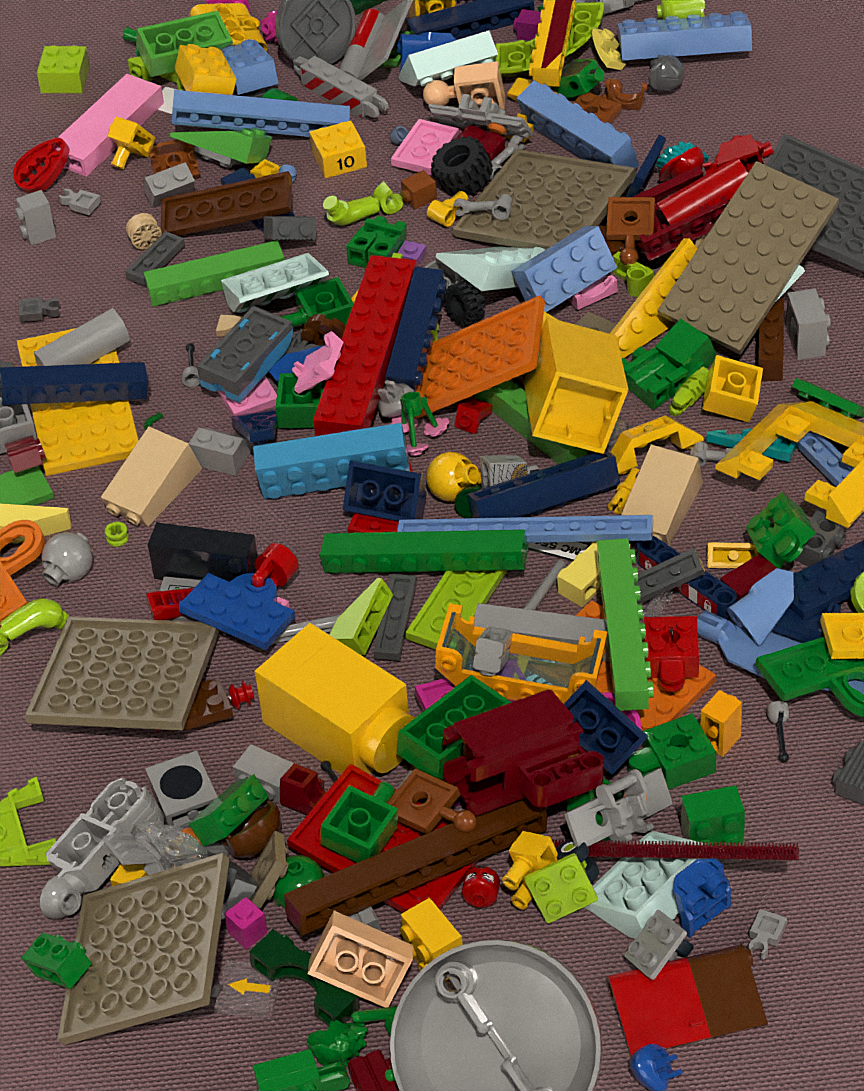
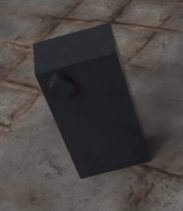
M156 522L148 542L154 579L163 580L164 577L202 580L210 573L230 582L237 576L256 572L255 560L258 554L255 535Z

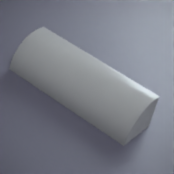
M111 308L35 351L37 366L90 364L130 341L121 317Z

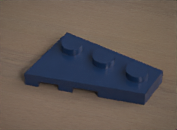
M276 409L231 416L232 426L250 443L258 445L266 443L269 439H274L278 424Z

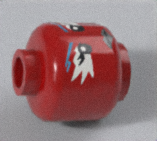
M475 866L469 869L464 876L462 886L463 899L469 905L477 908L493 905L497 900L500 886L498 874L486 866Z

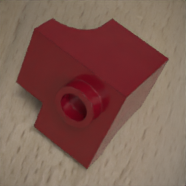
M295 763L280 778V804L307 815L326 793L324 791V780L318 778V772Z

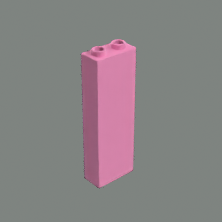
M130 74L122 77L58 137L63 139L70 149L63 168L87 177L118 147L117 143L107 137L109 127L113 123L115 116L138 123L141 126L164 104L162 87Z

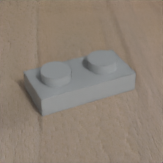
M195 146L194 151L202 154V158L214 161L215 159L220 161V165L230 168L232 165L242 164L240 161Z

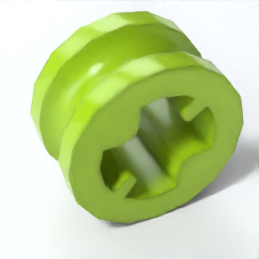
M113 522L106 526L105 535L109 545L114 547L122 546L128 541L129 535L124 523Z

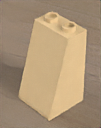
M148 427L102 494L101 499L106 505L105 509L112 515L118 516L120 514L134 525L140 523L149 527L198 475L202 467L189 443Z
M651 445L621 515H653L652 535L670 545L702 486L703 479L699 458Z

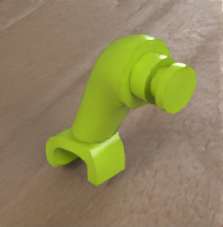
M383 181L375 189L372 196L345 202L339 201L336 196L332 195L324 200L323 207L327 211L326 216L330 222L335 225L344 226L380 212L379 208L387 214H394L403 207L402 197L399 194H394Z
M43 598L33 600L20 607L0 622V656L8 648L9 641L7 638L12 641L36 627L52 628L54 626L57 629H63L69 617L68 613L62 611L61 605L58 602Z

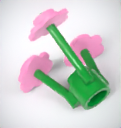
M413 391L401 396V416L392 417L391 424L402 423L403 432L407 433L410 431L411 444L407 445L408 455L417 456L422 454V450L428 448L429 445L416 442L415 426L418 425V420L414 417L422 413L421 410L424 408L430 420L424 427V435H430L431 437L444 433L450 421L448 418L435 419L428 406L427 397H421L419 392Z

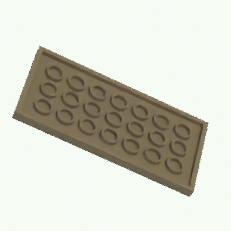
M756 161L659 307L658 314L675 323L681 318L707 335L710 340L741 355L839 205V199Z

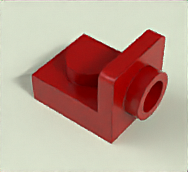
M473 397L458 404L455 427L473 434L477 433L480 420L492 414L493 405Z

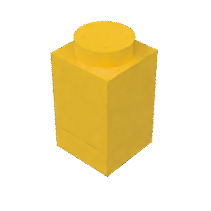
M546 317L541 331L537 367L531 372L526 373L523 380L532 436L604 454L629 390L617 337L613 334Z
M311 623L306 625L255 670L263 723L321 762L329 761L331 768L339 774H342L350 763L368 774H371L374 770L379 773H386L394 769L404 759L397 754L398 731L415 719V717L409 714L406 684Z

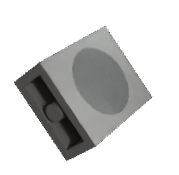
M197 750L145 768L149 787L156 803L164 814L166 825L180 826L181 828L190 826L189 823L218 797Z

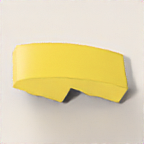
M593 28L592 37L594 45L603 63L608 68L622 71L626 63L620 57L621 54L616 50L619 43L614 38V34L608 29L600 30Z

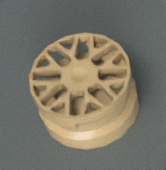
M140 213L133 216L126 225V232L132 244L138 249H148L162 235L156 219L148 213Z

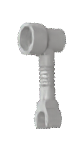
M513 136L507 148L491 161L493 172L489 175L491 177L490 181L502 168L500 165L517 149L523 150L525 148V145L519 143L523 137Z
M502 194L497 201L470 202L459 198L455 200L453 206H461L463 208L457 209L455 213L457 216H463L471 211L492 210L495 218L504 220L510 215L512 198L508 194Z

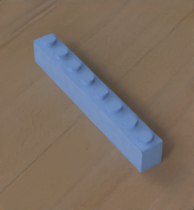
M174 90L172 124L230 130L252 129L255 127L265 130V133L310 137V131L347 122L350 119V106Z

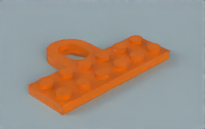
M30 520L14 521L0 529V551L5 545L16 538L25 537L24 543L18 547L13 555L5 558L0 557V622L27 604L26 599L16 586L11 575L34 561L41 554L45 545V536L35 522Z

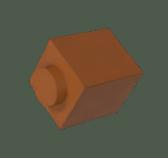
M424 170L401 180L402 191L400 195L402 200L408 203L414 210L437 199L436 181Z

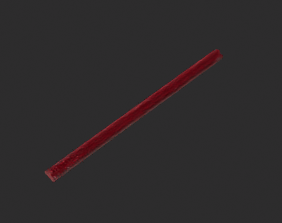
M552 839L555 848H557L564 840L562 842L558 840L557 842L556 839L554 843V839ZM602 840L601 843L598 841V844L596 842L588 846L589 854L587 856L799 860L798 843L796 847L795 843H793V847L791 843L788 847V843H786V846L784 843L782 846L781 843H779V846L777 843L775 846L772 843L771 846L769 842L767 846V842H765L764 846L762 842L760 846V842H758L757 846L755 842L753 846V842H751L750 846L748 842L746 846V842H744L743 846L742 842L741 845L737 842L736 846V842H734V845L730 842L729 846V842H727L726 846L725 842H723L722 846V842H720L719 846L718 842L716 845L715 842H713V845L712 842L709 845L708 842H706V845L705 842H703V845L699 842L698 845L696 841L695 845L693 841L691 845V841H689L688 845L687 841L686 844L683 841L681 845V841H679L678 845L676 841L674 845V841H672L671 845V841L668 844L665 841L664 845V841H662L661 845L660 841L658 844L655 841L654 845V841H652V844L650 841H648V844L647 841H645V844L644 841L641 843L638 841V844L637 841H635V844L634 841L631 843L628 841L627 844L625 840L624 844L623 840L621 843L618 840L617 844V840H615V843L613 840L611 843L608 840L607 844V840H605V843Z

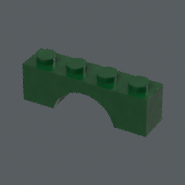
M272 929L249 951L251 967L271 983L284 978H296L312 986L316 992L314 999L315 1017L328 1027L330 1021L338 1020L343 1024L347 1023L352 1018V1013L360 1010L359 996L308 974L311 954L306 950L302 951L296 947L287 935H281Z

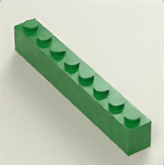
M525 529L325 533L320 558L324 573L525 570L529 547Z

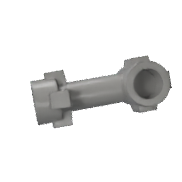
M697 442L694 444V448H691L690 456L698 457L700 466H704L706 460L720 461L731 448H726V452L708 450L709 447L706 443Z

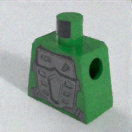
M575 59L562 70L560 85L552 87L557 94L560 93L566 98L583 95L603 81L604 72L599 68L594 59Z

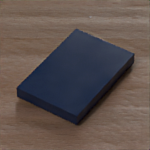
M658 135L636 174L626 197H633L640 193L657 162L666 142V137Z

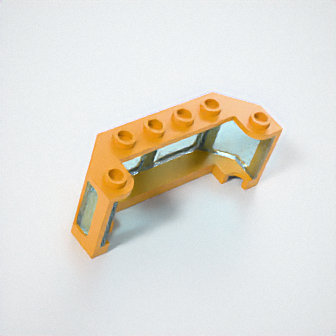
M449 603L436 647L435 668L455 686L459 685L470 675H473L509 700L517 701L549 689L556 694L562 703L586 680L596 688L602 658H604L606 651L607 631L594 629L592 640L585 642V637L580 636L578 645L513 633L511 645L509 646V660L500 672H497L494 676H487L479 673L480 670H476L473 667L474 656L477 653L475 651L477 639L486 628L476 627L475 617L470 616L469 621L464 620L461 616L463 606Z

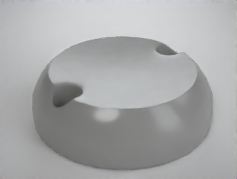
M486 939L465 943L448 950L425 966L411 981L402 995L395 1012L391 1028L390 1054L393 1073L399 1091H593L601 1067L602 1035L598 1016L591 998L573 972L561 961L529 944L513 940ZM447 976L457 990H451L447 987Z

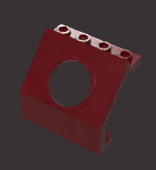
M700 166L633 196L655 197L654 234L647 237L642 234L639 235L640 240H634L637 248L649 261L676 249L684 238H690L693 241L708 234L729 202L724 195L720 197V203L711 207L707 203L705 204V210L701 206L699 207L700 212L671 226L667 224L657 203L702 178L704 175ZM628 216L625 218V220L629 222L635 221L637 219L634 216Z

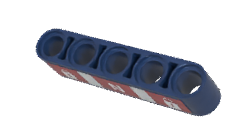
M653 535L652 540L637 541L636 543L637 564L644 570L680 555L675 549ZM705 571L706 574L673 588V590L702 610H707L729 621L732 620L727 609L737 602L736 592L707 571Z

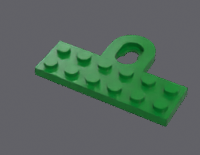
M825 636L756 658L755 666L782 701L829 687L847 710L864 717V695L848 684V681L853 679L864 681V659H831Z

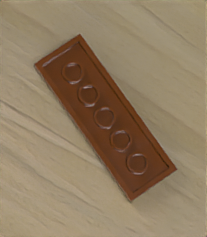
M287 171L162 198L161 233L163 234L166 231L180 236L261 219L264 216L291 212L292 176Z

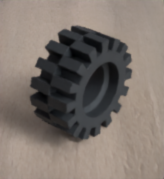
M467 280L448 286L444 295V299L447 300L444 302V305L448 306L447 314L451 313V320H455V323L457 325L460 324V326L478 321L485 314V310L482 309L485 308V303H482L484 296L479 294L481 290L476 289Z

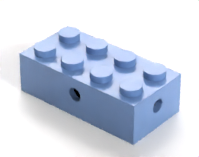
M584 226L511 272L525 301L540 295L545 300L544 311L547 312L615 270L617 266L599 226Z

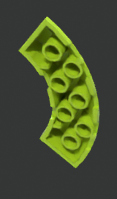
M604 2L575 3L566 56L580 48L591 38L593 28L597 29L601 23L604 14ZM535 38L528 42L519 40L496 44L498 56L495 62L498 61L501 77H512L529 73V65L533 63L532 51L535 49Z

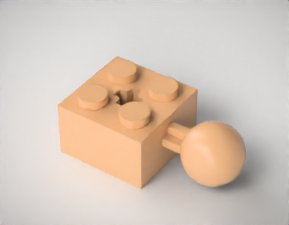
M498 61L455 67L454 85L448 86L444 81L433 80L423 90L425 102L428 105L445 106L451 98H457L460 104L462 95L468 94L471 96L470 100H474L479 108L484 97L492 98V104L497 103L501 109L505 110L506 95Z

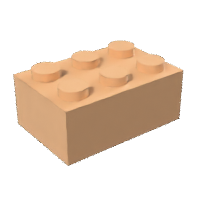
M333 911L309 959L308 974L386 1008L389 1007L413 960V945Z

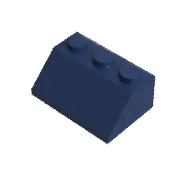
M353 460L349 461L343 510L397 521L423 519L426 501L423 474Z
M587 680L563 703L574 716L573 723L577 722L583 729V733L579 734V745L586 751H596L603 755L604 768L611 774L648 738L647 734Z

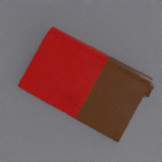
M740 944L668 961L654 980L650 979L639 969L607 976L609 995L612 1003L616 1004L630 1057L639 1048L648 1044H658L666 1050L766 1026L768 1022L751 969L753 957L750 949H745Z

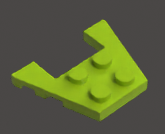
M34 777L28 780V785L19 790L15 788L7 793L8 797L0 801V866L51 865L47 859L46 852L54 845L56 839L53 838L27 846L17 809L44 802L38 779Z

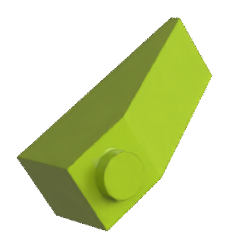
M377 578L337 618L329 634L360 655L366 654L394 595L382 578Z

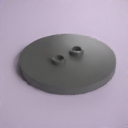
M282 0L275 20L278 43L285 55L292 61L298 59L297 57L299 56L308 60L316 56L332 65L345 55L356 30V17L350 0Z

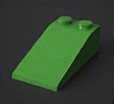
M218 11L137 28L136 47L150 77L175 71L174 68L180 45L194 44L201 48L216 47L222 49L233 43Z
M255 127L234 131L170 132L169 136L246 164L260 163L266 159L272 139L271 136L265 134V130Z

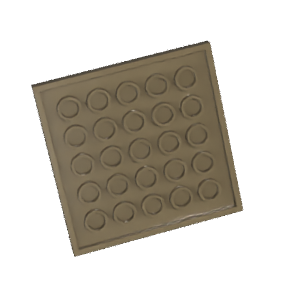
M517 149L475 200V202L497 201L502 194H508L512 198V209L509 217L499 220L493 216L492 210L465 213L452 229L454 237L518 248L541 247L546 250L584 226H598L608 213V197H620L635 178L636 170L633 167Z
M68 617L25 713L26 722L42 725L183 730L220 630L203 622Z
M224 853L83 895L75 941L86 949L85 955L92 964L71 989L66 988L58 1041L63 1045L209 1005L229 866V858Z

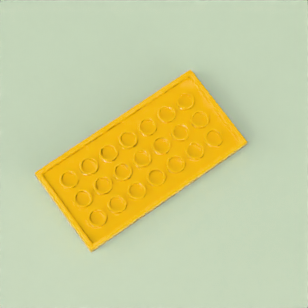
M76 328L17 340L22 367L37 366L34 355L35 351ZM116 349L90 364L119 363ZM129 400L30 404L37 438L40 440L46 457L42 459L46 476L127 459L139 441Z

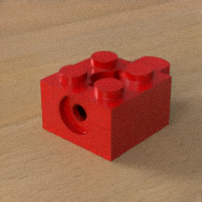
M697 616L644 617L646 632L644 642L648 644V658L644 659L645 662L650 661L651 678H659L662 689L670 692L682 689L685 684V678H699Z

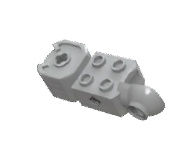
M125 778L112 781L91 803L90 810L86 814L81 813L46 852L49 863L58 873L57 876H54L47 882L40 896V908L47 918L60 919L74 914L81 905V895L84 892L96 891L120 864V861L103 841L104 836L113 833L135 832L138 827L163 825L164 814L145 786L140 789L136 783L126 781Z

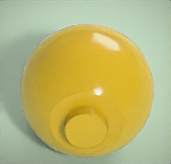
M445 452L438 455L431 461L426 472V481L430 491L437 498L448 502H455L457 493L464 487L476 484L480 477L477 466L472 464L466 456L457 452Z

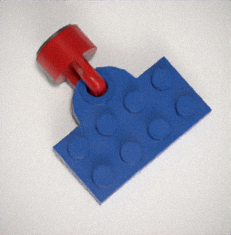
M271 543L255 560V573L237 576L230 582L208 573L179 604V611L267 650L295 618L293 609L277 603V587L284 586L298 571L299 563L297 557L285 545Z

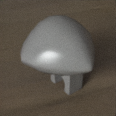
M386 380V386L377 391L380 396L378 402L379 410L383 417L400 416L402 409L401 396L414 390L404 383Z

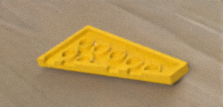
M684 238L610 332V334L617 337L621 358L627 357L640 346L642 347L676 324L659 315L658 309L698 250L690 238Z

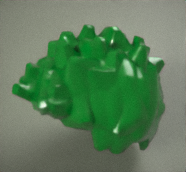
M338 1020L330 1021L327 1030H318L309 1034L306 1044L312 1050L317 1061L323 1066L335 1062H342L345 1066H348L349 1059L353 1058L354 1055L359 1056L358 1050L366 1046L367 1043L363 1037L368 1028L364 1027V1022L343 1024Z

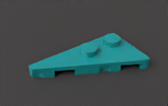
M753 428L742 429L741 434H726V430L708 431L706 442L733 448ZM780 435L762 455L790 462L798 447V443Z

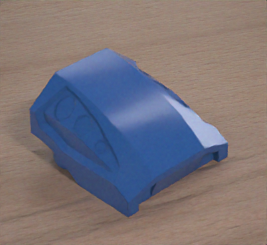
M715 858L697 859L675 876L673 892L676 895L682 928L687 932L686 936L691 938L705 924L725 909L731 907L729 880L725 877L723 865Z

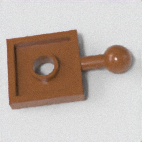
M611 79L614 89L622 92L623 85L621 81ZM605 87L606 91L601 96L588 92L580 95L574 101L587 113L595 114L603 123L608 122L611 124L622 111L620 103L608 99L607 87Z
M608 197L606 236L607 240H625V248L620 253V261L624 265L634 264L638 260V253L634 249V240H640L639 235L642 234L645 237L654 234L655 197ZM628 216H634L637 218L635 221L632 222L625 220V218Z
M414 769L387 802V804L398 808L399 822L425 834L430 833L442 817L454 822L456 829L461 832L472 831L476 826V817L471 811L462 810L457 812L450 808L461 795L458 787L418 769ZM427 798L425 803L421 805L415 804L418 800Z

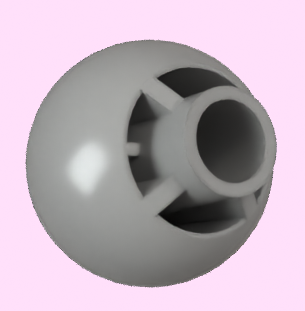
M62 532L51 537L42 550L41 559L42 565L45 568L42 572L43 578L54 586H58L62 580L65 583H71L83 578L91 567L93 557L88 539L81 533L75 534L71 532Z

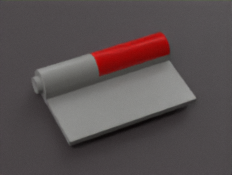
M403 0L385 16L376 9L365 10L339 69L361 81L388 60L413 0Z

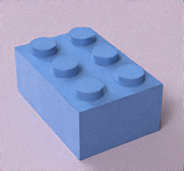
M245 40L239 45H229L221 49L237 79L234 87V92L237 95L279 84L274 59L256 40Z

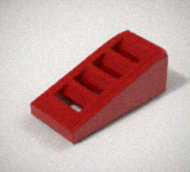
M194 588L147 593V602L153 620H169L185 615L179 611V601L184 600Z

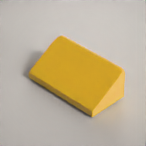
M708 542L707 568L735 569L757 556L759 552L754 543Z

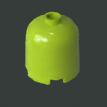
M661 0V5H657V16L662 18V20H666V17L677 16L679 19L687 18L688 15L705 17V1Z

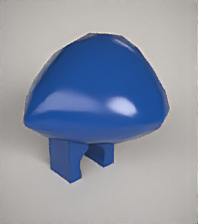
M648 1044L639 1048L630 1059V1069L633 1075L650 1091H666L669 1079L683 1074L682 1069L676 1071L671 1069L670 1062L678 1059L677 1055L669 1056L665 1048L658 1044Z

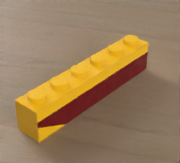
M575 0L543 1L540 17L542 23H538V36L535 37V49L532 51L533 63L529 65V76H533V81L535 80L541 85H560L575 11Z

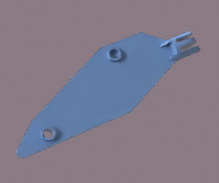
M704 610L697 617L698 636L720 645L728 662L763 678L765 677L755 666L757 657L805 643L771 631L763 644L758 646L745 627L735 626L729 620L707 610ZM858 679L848 681L852 688L864 695V681ZM829 687L824 688V689H820V690L831 691V689H830Z

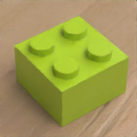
M44 46L37 70L41 93H83L90 69L86 46Z

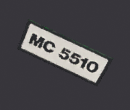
M586 542L528 543V550L574 561L575 557L579 553H583L591 544Z

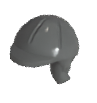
M658 55L657 58H652L649 61L652 68L648 76V82L652 88L660 92H669L682 83L685 71L683 65L676 57L672 55Z

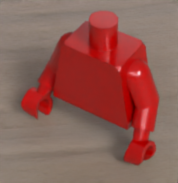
M749 134L745 136L735 135L730 141L720 145L719 153L716 155L713 163L711 161L702 163V166L705 168V175L738 157L749 173L756 161L764 164L763 159L774 154L770 141L765 143L758 140L754 141Z

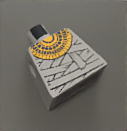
M518 455L480 456L482 489L539 471L537 465L527 466L526 461Z

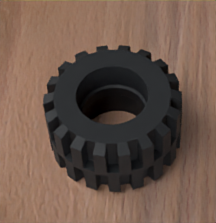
M464 136L459 137V139L454 138L449 143L443 144V147L436 151L437 154L433 155V162H431L432 171L442 190L450 196L457 194L459 191H463L467 195L471 192L474 193L478 191V188H482L485 182L491 178L489 175L493 172L492 162L482 143L476 138L473 139V137L469 136L467 138Z

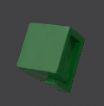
M681 318L655 346L659 354L664 355L671 364L677 368L682 366L688 370V378L701 367L708 368L717 355L709 337Z

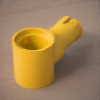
M459 191L455 196L445 199L443 202L439 200L432 201L427 209V217L445 227H450L457 217L455 215L457 209L461 208V206H453L455 200L461 198L467 201V194Z

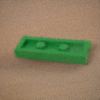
M795 378L792 387L799 390L798 395L810 400L814 396L820 399V405L833 409L834 406L841 408L840 413L853 419L855 415L864 417V406L810 382Z

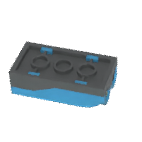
M252 306L197 365L201 386L214 392L223 391L227 398L240 403L287 351L293 336L292 322Z

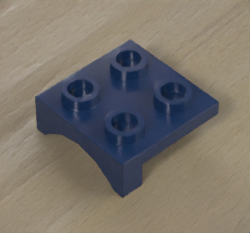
M831 602L827 610L805 620L801 619L788 607L772 631L803 642L824 637L820 622L822 613H840L841 605Z

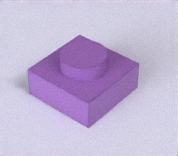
M405 240L397 253L403 254L405 259L417 260L418 266L427 250L424 244Z

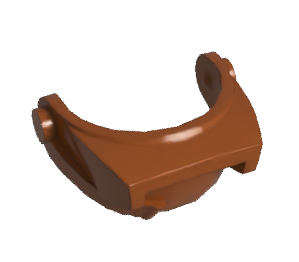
M611 79L605 80L609 100L620 103L622 109L640 110L644 92L648 90L646 82L642 83L641 92L637 94H624L614 89Z

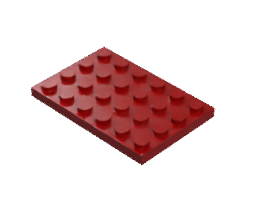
M350 763L289 836L287 846L311 858L333 873L356 864L357 862L321 845V824L349 785L372 796L379 783L383 781ZM442 817L432 831L453 822ZM398 821L397 829L380 853L423 836L425 833ZM479 860L388 898L383 902L404 913L430 898L441 910L463 882L467 871L473 868Z

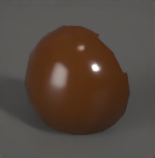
M267 801L265 807L252 812L227 837L220 840L231 855L237 858H251L262 853L274 830L280 832L281 829L280 811L276 803Z

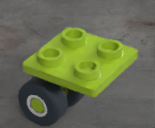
M572 838L564 841L556 848L558 861L524 877L547 923H551L598 901V896L591 883L598 877L599 868L592 858H587L589 848L585 842L577 847L574 845Z

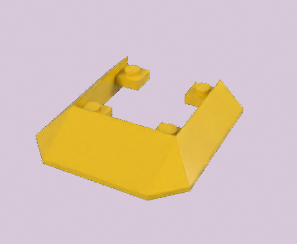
M813 401L778 404L715 465L716 470L736 479L744 473L757 480H761L773 467V459L762 455V453L780 435L798 443L809 431H812L849 447L843 453L842 462L854 467V469L837 487L817 480L805 492L804 500L827 510L826 519L847 528L864 512V423Z

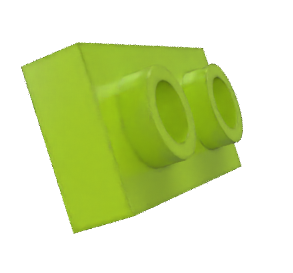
M618 251L613 255L617 266L613 270V274L627 281L628 294L639 297L653 279L654 271L639 262L624 265L620 261L621 252Z

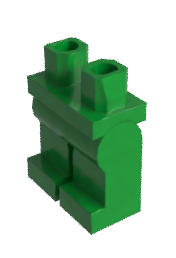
M378 215L375 219L367 218L364 225L346 245L348 264L366 268L371 255L392 257L393 253H397L405 241L407 233L406 223L397 221L394 225L389 224L385 217Z
M641 346L634 350L632 362L622 358L628 389L652 410L669 401V398H673L676 391L688 379V370L682 366L677 368L671 364L654 347L649 351Z

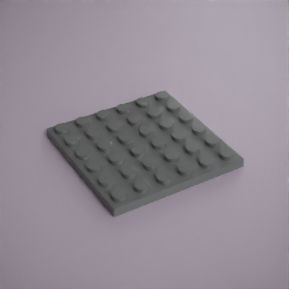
M783 134L766 166L839 199V205L811 246V249L864 272V168Z

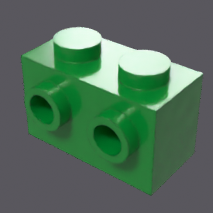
M44 932L33 941L30 948L21 957L36 977L68 989L75 985L92 964L85 955L86 949L77 941L71 943L57 934L52 936Z

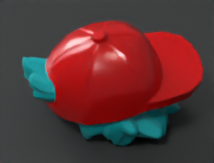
M679 141L678 145L668 146L664 150V154H661L660 158L657 159L658 163H656V166L661 168L659 179L660 181H665L672 177L674 178L697 166H700L702 170V163L708 162L709 156L691 142Z

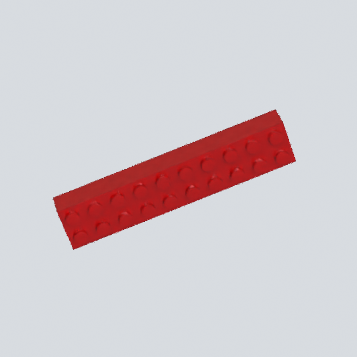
M370 256L341 339L343 341L340 350L341 355L336 361L334 374L326 382L313 419L315 436L370 428L380 398L377 391L384 387L386 372L414 269L417 267V260Z

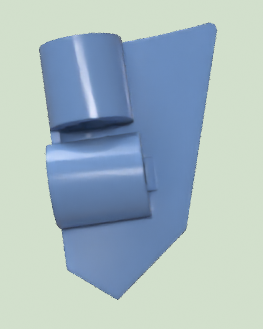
M775 569L756 582L749 590V594L727 609L733 622L738 627L744 626L758 646L763 644L794 600L793 572Z

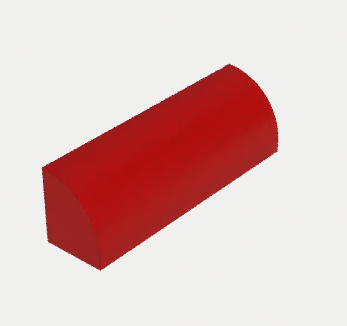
M736 157L658 202L657 205L665 221L671 226L700 212L699 207L701 206L705 210V204L707 203L709 207L720 203V197L724 195L727 200L732 199L748 172L739 158Z

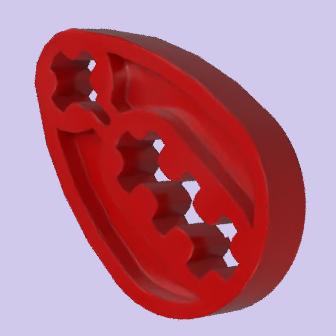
M54 138L26 152L14 166L13 178L16 184L27 193L39 190L43 192L49 188L57 179L67 161L70 151L67 143L61 138ZM34 169L37 171L35 175L31 173Z

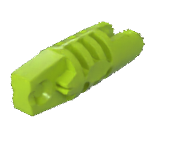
M701 367L676 391L672 404L669 407L671 416H680L705 392L709 372L707 368Z

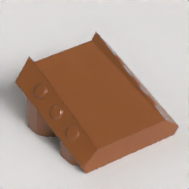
M177 139L157 143L156 146L151 148L149 156L154 174L186 162L194 180L201 176L192 144Z

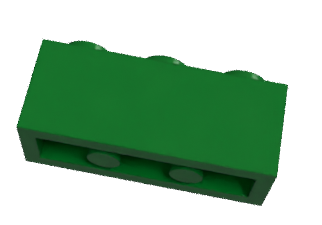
M255 774L231 784L196 816L189 825L203 847L227 837L269 796Z

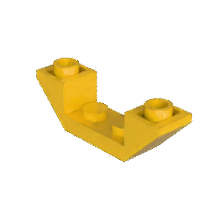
M665 415L621 432L610 453L616 457L618 474H625L631 468L638 466L634 448H642L651 441L666 439L670 436L671 442L681 449H690L694 447L695 443L704 441L703 436Z

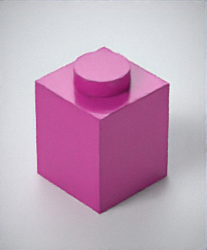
M247 897L224 913L228 934L246 950L268 933L264 912Z

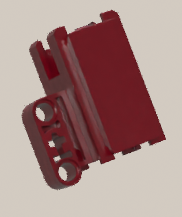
M549 689L455 722L454 725L445 728L443 731V745L463 739V756L444 763L443 780L458 787L461 794L460 797L467 804L466 810L471 811L475 816L526 797L537 807H547L593 790L603 783L604 757L596 751L585 752L579 745V734L583 733L582 727L577 722L573 723L574 716L556 694Z

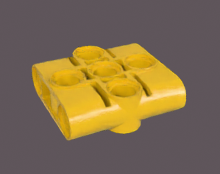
M242 3L198 4L191 9L190 16L218 11L233 40L231 45L236 46L245 40L251 39L256 40L267 52L268 46L259 31L260 22L250 15L246 5Z

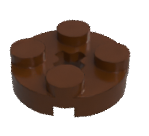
M316 314L307 319L300 335L303 340L308 341V345L322 346L326 345L324 335L331 331L342 339L346 326L334 317L330 320L325 318L326 315Z

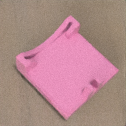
M605 275L568 298V300L577 310L618 292L617 279L613 275L608 277Z
M332 331L324 336L326 345L307 355L304 364L298 361L294 363L295 367L292 368V371L298 377L295 391L298 394L307 389H312L317 383L330 379L334 374V367L341 355L340 350L343 341Z

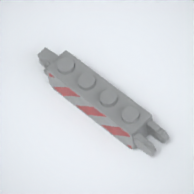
M299 56L297 57L298 59L293 60L294 70L301 76V82L305 89L334 105L350 106V114L359 119L366 115L376 118L380 113L379 110L385 111L389 108L386 99L377 95V89L316 56L309 60Z

